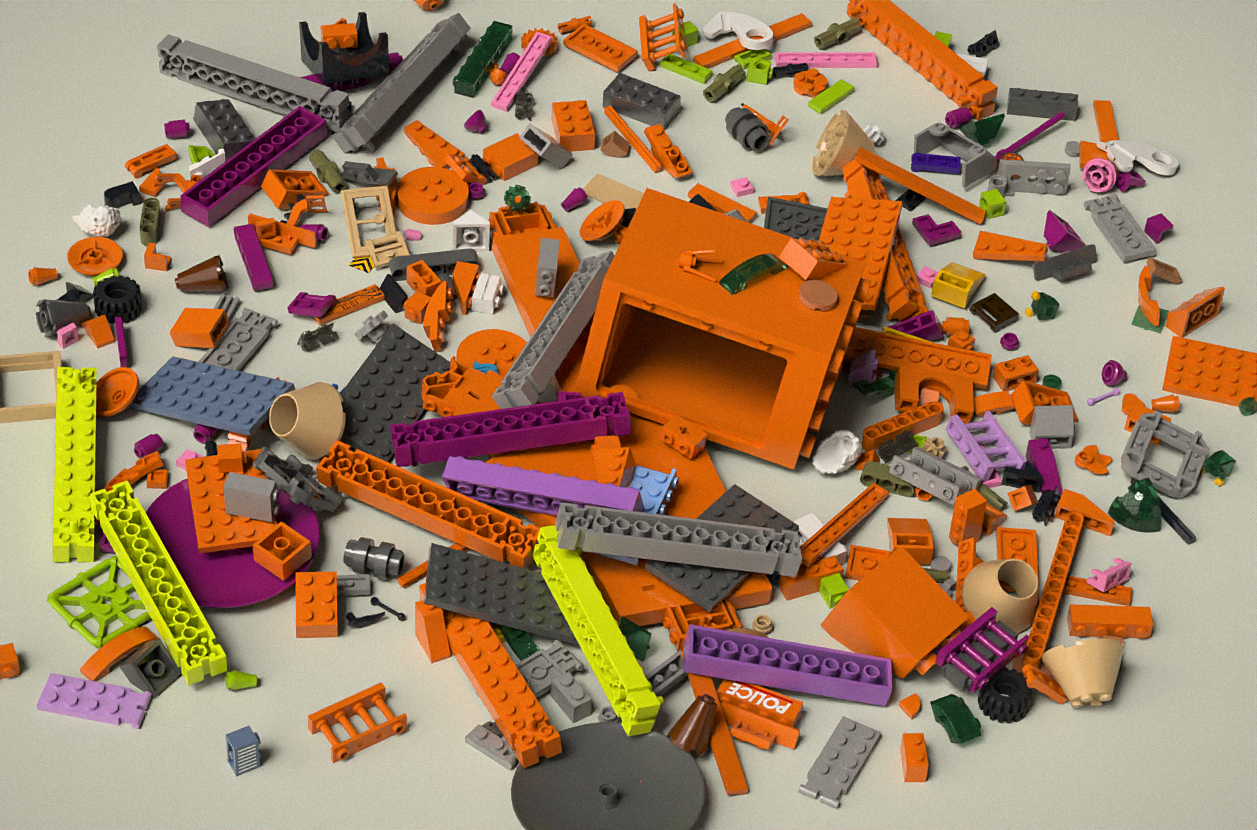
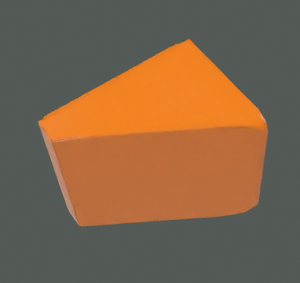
M922 388L917 407L931 401L939 402L940 392Z
M872 450L861 453L855 462V469L863 471L865 463L868 461L880 463V458L876 451Z

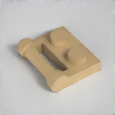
M400 231L374 240H365L366 249L370 254L375 269L389 266V261L393 257L410 255ZM394 241L397 242V243H395V244L387 245V246H384V247H380V248H376V249L374 248V247H376V246H380V245L387 244V243H390V242H394Z

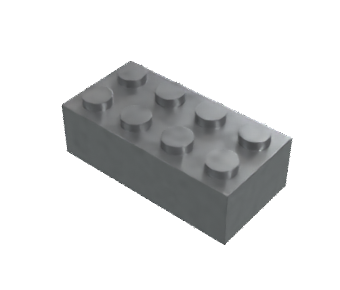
M619 73L603 91L602 107L605 108L611 105L618 114L650 126L661 124L665 130L680 111L681 96Z
M229 99L196 102L193 120L216 155L219 153L218 150L224 148L225 161L255 140Z

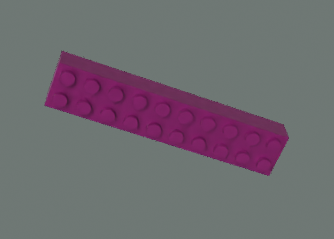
M301 106L297 107L180 195L181 212L210 227L261 187L269 169L284 170L326 138L327 120Z

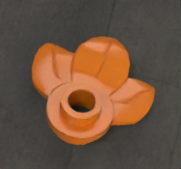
M1097 445L1086 446L1083 448V451H1080L1075 456V464L1077 466L1087 468L1095 474L1108 473L1106 467L1112 461V457L1098 453Z

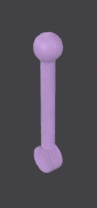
M1113 388L1112 392L1094 399L1089 398L1087 404L1092 406L1094 402L1109 396H1118L1120 390Z

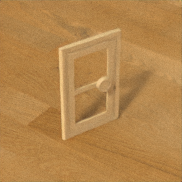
M387 186L341 190L352 258L370 256L366 246L361 247L357 225L368 223L381 225L384 223L386 236L396 232ZM379 196L382 214H376L374 219L356 221L352 199ZM396 241L390 242V243H388V244H383V245H380V246H376V247H374V248L376 249V248L384 247V246H387V245L395 244V243H397V242H396Z

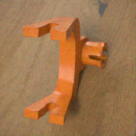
M179 173L156 174L153 186L156 187L169 182H175L182 193L198 183L201 180V176L192 175L191 180H185ZM168 198V205L165 207L166 212L180 208L181 198Z

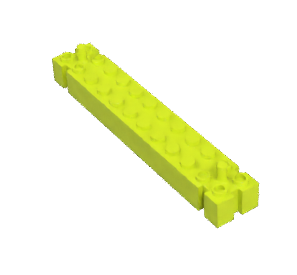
M57 367L53 562H69V558H77V562H94V514L91 510L90 494L95 492L97 368L81 367L80 371V369L73 370V367Z
M124 481L113 485V490L108 492L102 489L91 493L90 503L93 514L97 520H100V526L174 661L178 667H181L182 675L188 686L204 680V675L208 673L213 677L226 672V654L220 644L216 645V637L138 498H134V491L129 482Z
M556 525L540 527L537 537L539 544H535L532 557L537 566L542 568V576L617 717H621V724L627 736L650 733L655 723V716H657L658 710L664 702L663 697H656L655 693L652 692L651 683L646 679L643 668L639 666L634 652L627 644L626 637L619 629L618 622L614 620L609 606L606 605L602 598L601 591L596 587L593 577L589 574L585 562L580 557L582 553L581 547H578L575 551L560 549L557 543L559 531L556 530Z

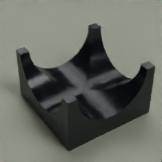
M365 12L358 13L355 25L358 44L356 48L340 47L339 49H329L327 42L318 41L312 36L306 21L299 22L301 61L323 84L389 74L388 34L386 32L379 33L378 41L374 45L369 33L367 14Z

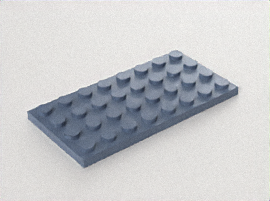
M172 356L138 390L129 408L251 436L269 417L270 409L275 399L284 393L295 390L294 383Z

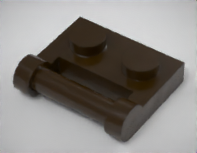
M995 293L972 304L969 309L973 315H977L987 323L994 333H997L1002 327L1017 320L1019 317V313ZM984 308L987 312H989V313H990L994 318H996L997 320L994 321V320H993L989 315H987L982 309Z

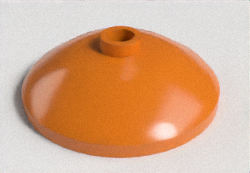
M120 367L113 369L96 382L97 416L109 417L116 415L132 403L138 392L139 377L131 368Z

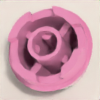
M1101 158L1092 159L1083 169L1082 179L1083 181L1085 180L1089 187L1088 189L1093 192H1106L1116 182L1117 170L1115 165L1109 160Z

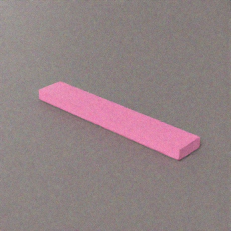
M540 32L535 33L492 100L491 107L508 111L551 44V36Z
M776 52L774 56L776 67L787 66L790 63H807L808 68H877L875 52Z

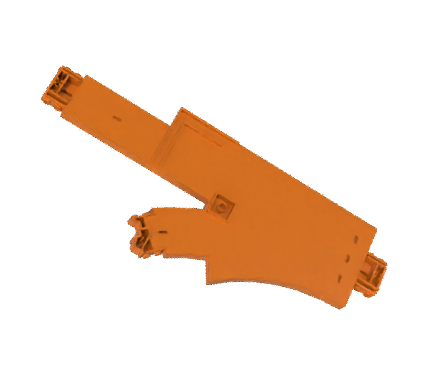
M537 201L535 203L500 207L498 212H490L488 220L490 222V231L492 232V252L530 338L573 273L578 271L577 267L580 264L563 227L557 228L556 223L552 221L551 212H548L546 206L538 204ZM541 238L559 240L554 297L535 295ZM594 314L591 316L590 322L582 330V334L575 341V345L569 350L567 357L560 364V368L552 377L550 383L557 398L558 391L575 392ZM453 356L450 361V371H446L443 374L435 372L423 379L421 398L423 400V408L428 411L448 417L500 409L491 396L497 387L502 386L501 381L503 377L491 369L487 374L455 361L456 357ZM629 412L631 434L618 436L621 448L630 447L635 465L669 475L673 468L677 469L676 477H679L678 486L672 494L671 501L666 503L664 515L696 519L726 492L705 446L697 455L690 459L660 440L664 424ZM595 439L488 454L491 459L485 462L489 464L499 463L506 467L516 466L529 471L538 470L546 474L558 472L568 477L598 482L594 457L591 456V445H594ZM514 508L539 528L556 525L557 516ZM582 551L580 554L589 574L594 579L596 587L601 591L603 600L609 606L614 620L618 622L621 633H630L634 631V627L663 622L664 628L668 629L670 633V642L675 645L677 652L684 649V639L689 624L720 630L743 628L741 620H738L735 609L767 604L770 601L772 586L765 573L753 572L712 612H709L647 571L645 566L650 559L641 558L638 565H633L593 552Z

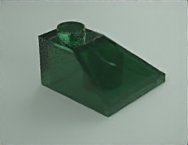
M1005 114L959 126V129L967 138L979 143V145H985L990 143V139L996 137Z

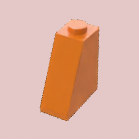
M424 600L415 602V635L431 664L450 658L451 654L443 610L433 605L424 604Z

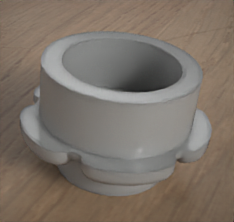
M611 706L603 707L599 712L600 715H598L599 722H617L619 719Z

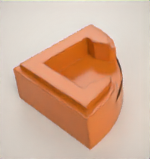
M914 693L901 700L899 707L913 719L918 714L920 698L917 693Z

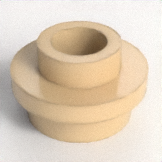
M758 615L752 622L753 630L763 634L769 633L772 630V621L766 615Z

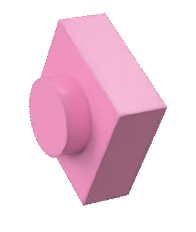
M747 177L730 181V187L737 197L753 194L754 188Z
M925 266L916 276L919 283L931 288L939 272Z
M74 323L57 331L59 346L65 348L78 341V330Z
M187 449L176 460V466L186 470L185 459L204 456Z

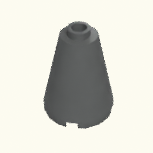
M43 299L39 300L36 307H39V312H36L37 324L40 332H45V337L56 335L58 330L71 323L75 325L81 324L91 316V309L85 302Z

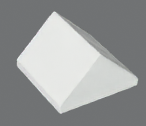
M472 210L453 222V250L470 248L476 251H489L490 222Z

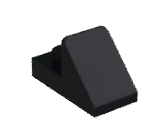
M66 282L67 293L57 300L86 303L93 298V294L80 285Z
M1027 460L1025 470L1005 466L1001 485L1015 488L1032 485L1034 492L1040 493L1043 476Z

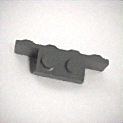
M345 161L342 165L344 171L341 174L345 181L388 186L394 181L398 172L396 170L372 168L370 164Z
M1087 245L1045 259V261L1033 263L1034 279L1039 281L1053 276L1060 281H1067L1070 277L1085 275V272L1092 270L1091 263L1097 261L1095 245Z

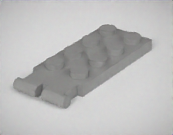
M1117 194L1102 197L1101 200L1097 198L1084 201V207L1091 210V217L1123 262L1156 254L1157 249L1124 204L1120 205Z
M244 308L242 316L233 320L217 346L210 348L198 362L239 371L269 336V329L272 326L276 327L278 325V320L266 315L260 317V313Z
M558 639L553 642V646L549 649L544 650L542 648L516 664V667L536 698L551 690L552 679L567 672L571 673L574 670L581 671L584 668V665L573 654H569L570 651Z
M843 716L808 772V782L806 785L801 784L798 792L813 799H816L819 795L821 796L820 802L837 809L840 805L838 800L840 795L847 794L880 739L881 732Z

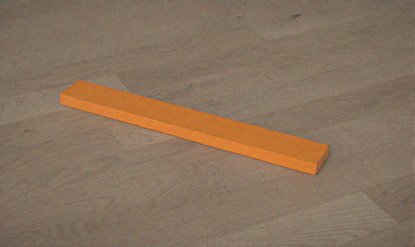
M801 13L768 27L773 32L774 41H777L811 27L812 22ZM752 36V37H749V38H750V39H756V40H758V39H763L764 37H762V36ZM739 39L694 56L693 62L705 68H710L733 59L735 55L751 49L743 47Z
M859 147L854 161L978 224L982 223L986 210Z
M872 483L799 547L802 555L801 563L810 567L887 499L890 492Z
M684 649L681 652L682 659L684 656ZM687 672L695 698L707 694L715 699L714 702L717 704L709 741L727 795L746 794L749 789L711 676Z

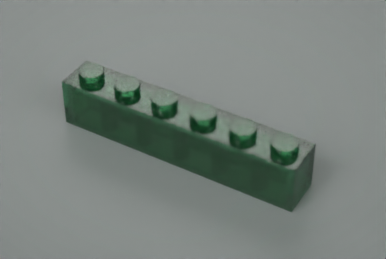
M493 21L490 27H487L484 36H481L478 45L474 46L472 54L467 57L464 66H461L458 75L454 76L452 82L454 93L471 98L475 97L489 75L488 70L493 69L494 61L498 62L511 42L512 25Z

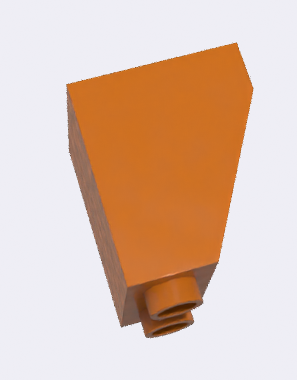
M900 546L852 586L820 625L832 638L855 653L891 659L892 673L904 679L914 669L922 676L925 675L936 664L937 655L934 651L940 646L943 648L960 634L959 628L969 616L917 561Z

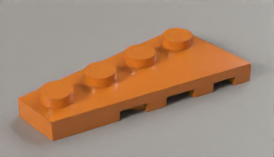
M418 120L404 127L405 135L415 146L419 147L420 153L428 158L431 166L451 168L444 160L448 154L465 158V153Z
M980 231L973 251V258L1045 261L1048 246L1044 243Z

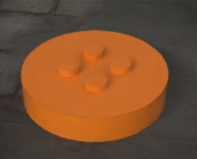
M442 167L418 168L404 175L397 185V205L399 210L410 220L421 224L439 225L449 223L463 215L468 207L469 188L467 182L450 169Z
M481 330L467 336L460 343L457 349L456 361L469 367H474L473 364L476 361L479 364H494L497 366L499 375L504 378L527 342L520 336L506 330Z

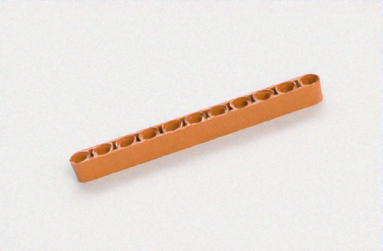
M1069 511L1066 515L1027 642L1028 648L1023 655L1022 668L1025 665L1031 664L1040 669L1042 655L1048 643L1082 530L1084 516L1079 511Z

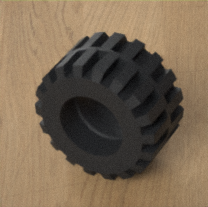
M120 275L118 277L111 276V278L106 277L103 281H99L94 287L95 313H97L98 317L105 315L108 323L115 322V317H121L123 322L126 323L128 320L135 319V316L140 314L139 311L142 309L141 291L139 284H136L134 279L130 280V277Z
M1003 667V669L989 679V682L983 689L979 690V708L983 710L985 716H990L989 719H996L999 723H1002V721L1011 723L1012 720L1017 722L1019 718L1025 717L1029 710L1033 691L1032 688L1027 686V677H1024L1022 672L1018 673L1015 669L1009 670L1007 667Z

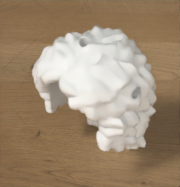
M88 204L80 212V216H73V220L85 233H90L95 237L106 238L118 228L121 217L120 211L117 208L109 207L108 205L95 208L93 205Z
M841 429L827 436L826 439L820 442L812 457L815 469L822 474L825 472L836 474L850 468L861 455L862 445L859 442V438L855 437L854 433L850 430Z

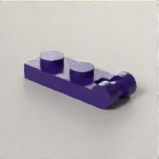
M914 153L911 156V170L913 172L925 170L960 174L961 157Z

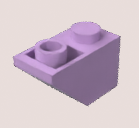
M871 350L851 361L847 387L870 390L871 383H875L876 372H873V370H877L878 359L875 358V350Z

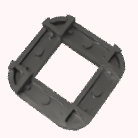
M263 447L252 463L256 469L266 473L264 476L267 479L276 481L279 490L290 494V499L296 504L302 502L310 508L314 506L321 511L326 509L328 512L334 513L343 500L341 492L330 487L325 489L309 475L313 467L309 464L301 463L292 454L286 460H283L268 447Z

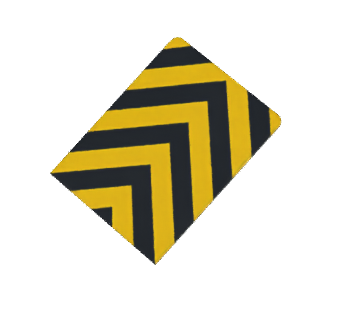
M369 256L354 258L348 266L369 273L374 264Z

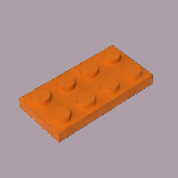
M584 23L563 39V45L616 72H619L638 56V50Z
M997 527V560L1019 559L1025 561L1034 569L1038 577L1036 530ZM998 580L1005 592H1016L1010 584Z

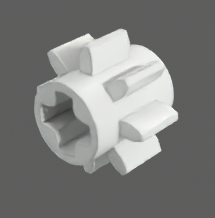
M875 124L872 128L868 125L863 130L874 144L880 145L884 140L881 137L884 132Z

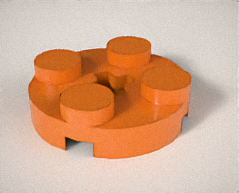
M812 68L809 71H802L794 75L793 88L799 95L808 94L809 97L814 98L826 90L828 81L817 69Z

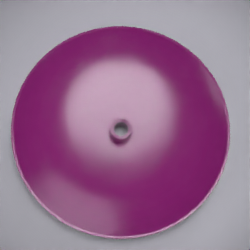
M184 479L164 491L146 511L149 520L197 605L203 607H242L262 602L278 595L296 582V572L307 571L314 560L319 544V524L313 508L304 505L302 502L296 504L290 499V494L284 493L279 490L278 498L280 511L276 515L277 524L283 522L311 541L312 558L284 581L254 561L253 546L199 554L188 479Z

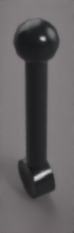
M377 597L371 598V605L380 606L397 616L400 621L405 619L404 613H398L382 604Z

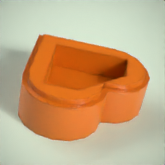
M1127 393L1123 396L1121 411L1129 415L1137 403L1143 406L1145 404L1136 395Z

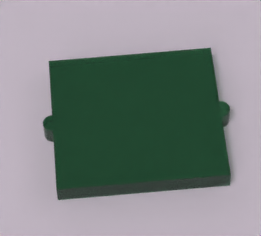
M1139 305L1131 325L1161 333L1169 311L1159 308V326H1154L1144 316Z
M623 616L620 619L619 629L626 637L627 644L634 652L635 658L643 662L646 658L647 650L650 649L649 643L652 633Z

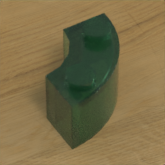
M949 694L930 702L935 721L945 729L951 743L961 744L982 736L980 721L974 718L962 697Z

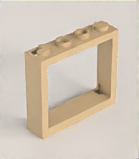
M60 351L0 356V373L54 368L57 400V367H62ZM56 403L0 408V423L56 418Z

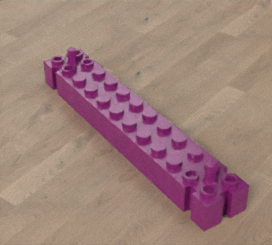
M623 392L607 394L605 398H600V395L413 421V425H406V423L390 425L391 442L396 466L398 467L410 465L416 467L419 465V462L420 464L448 461L449 456L468 458L578 441L582 442L595 439L597 436H612V433L615 436L631 434L630 414Z

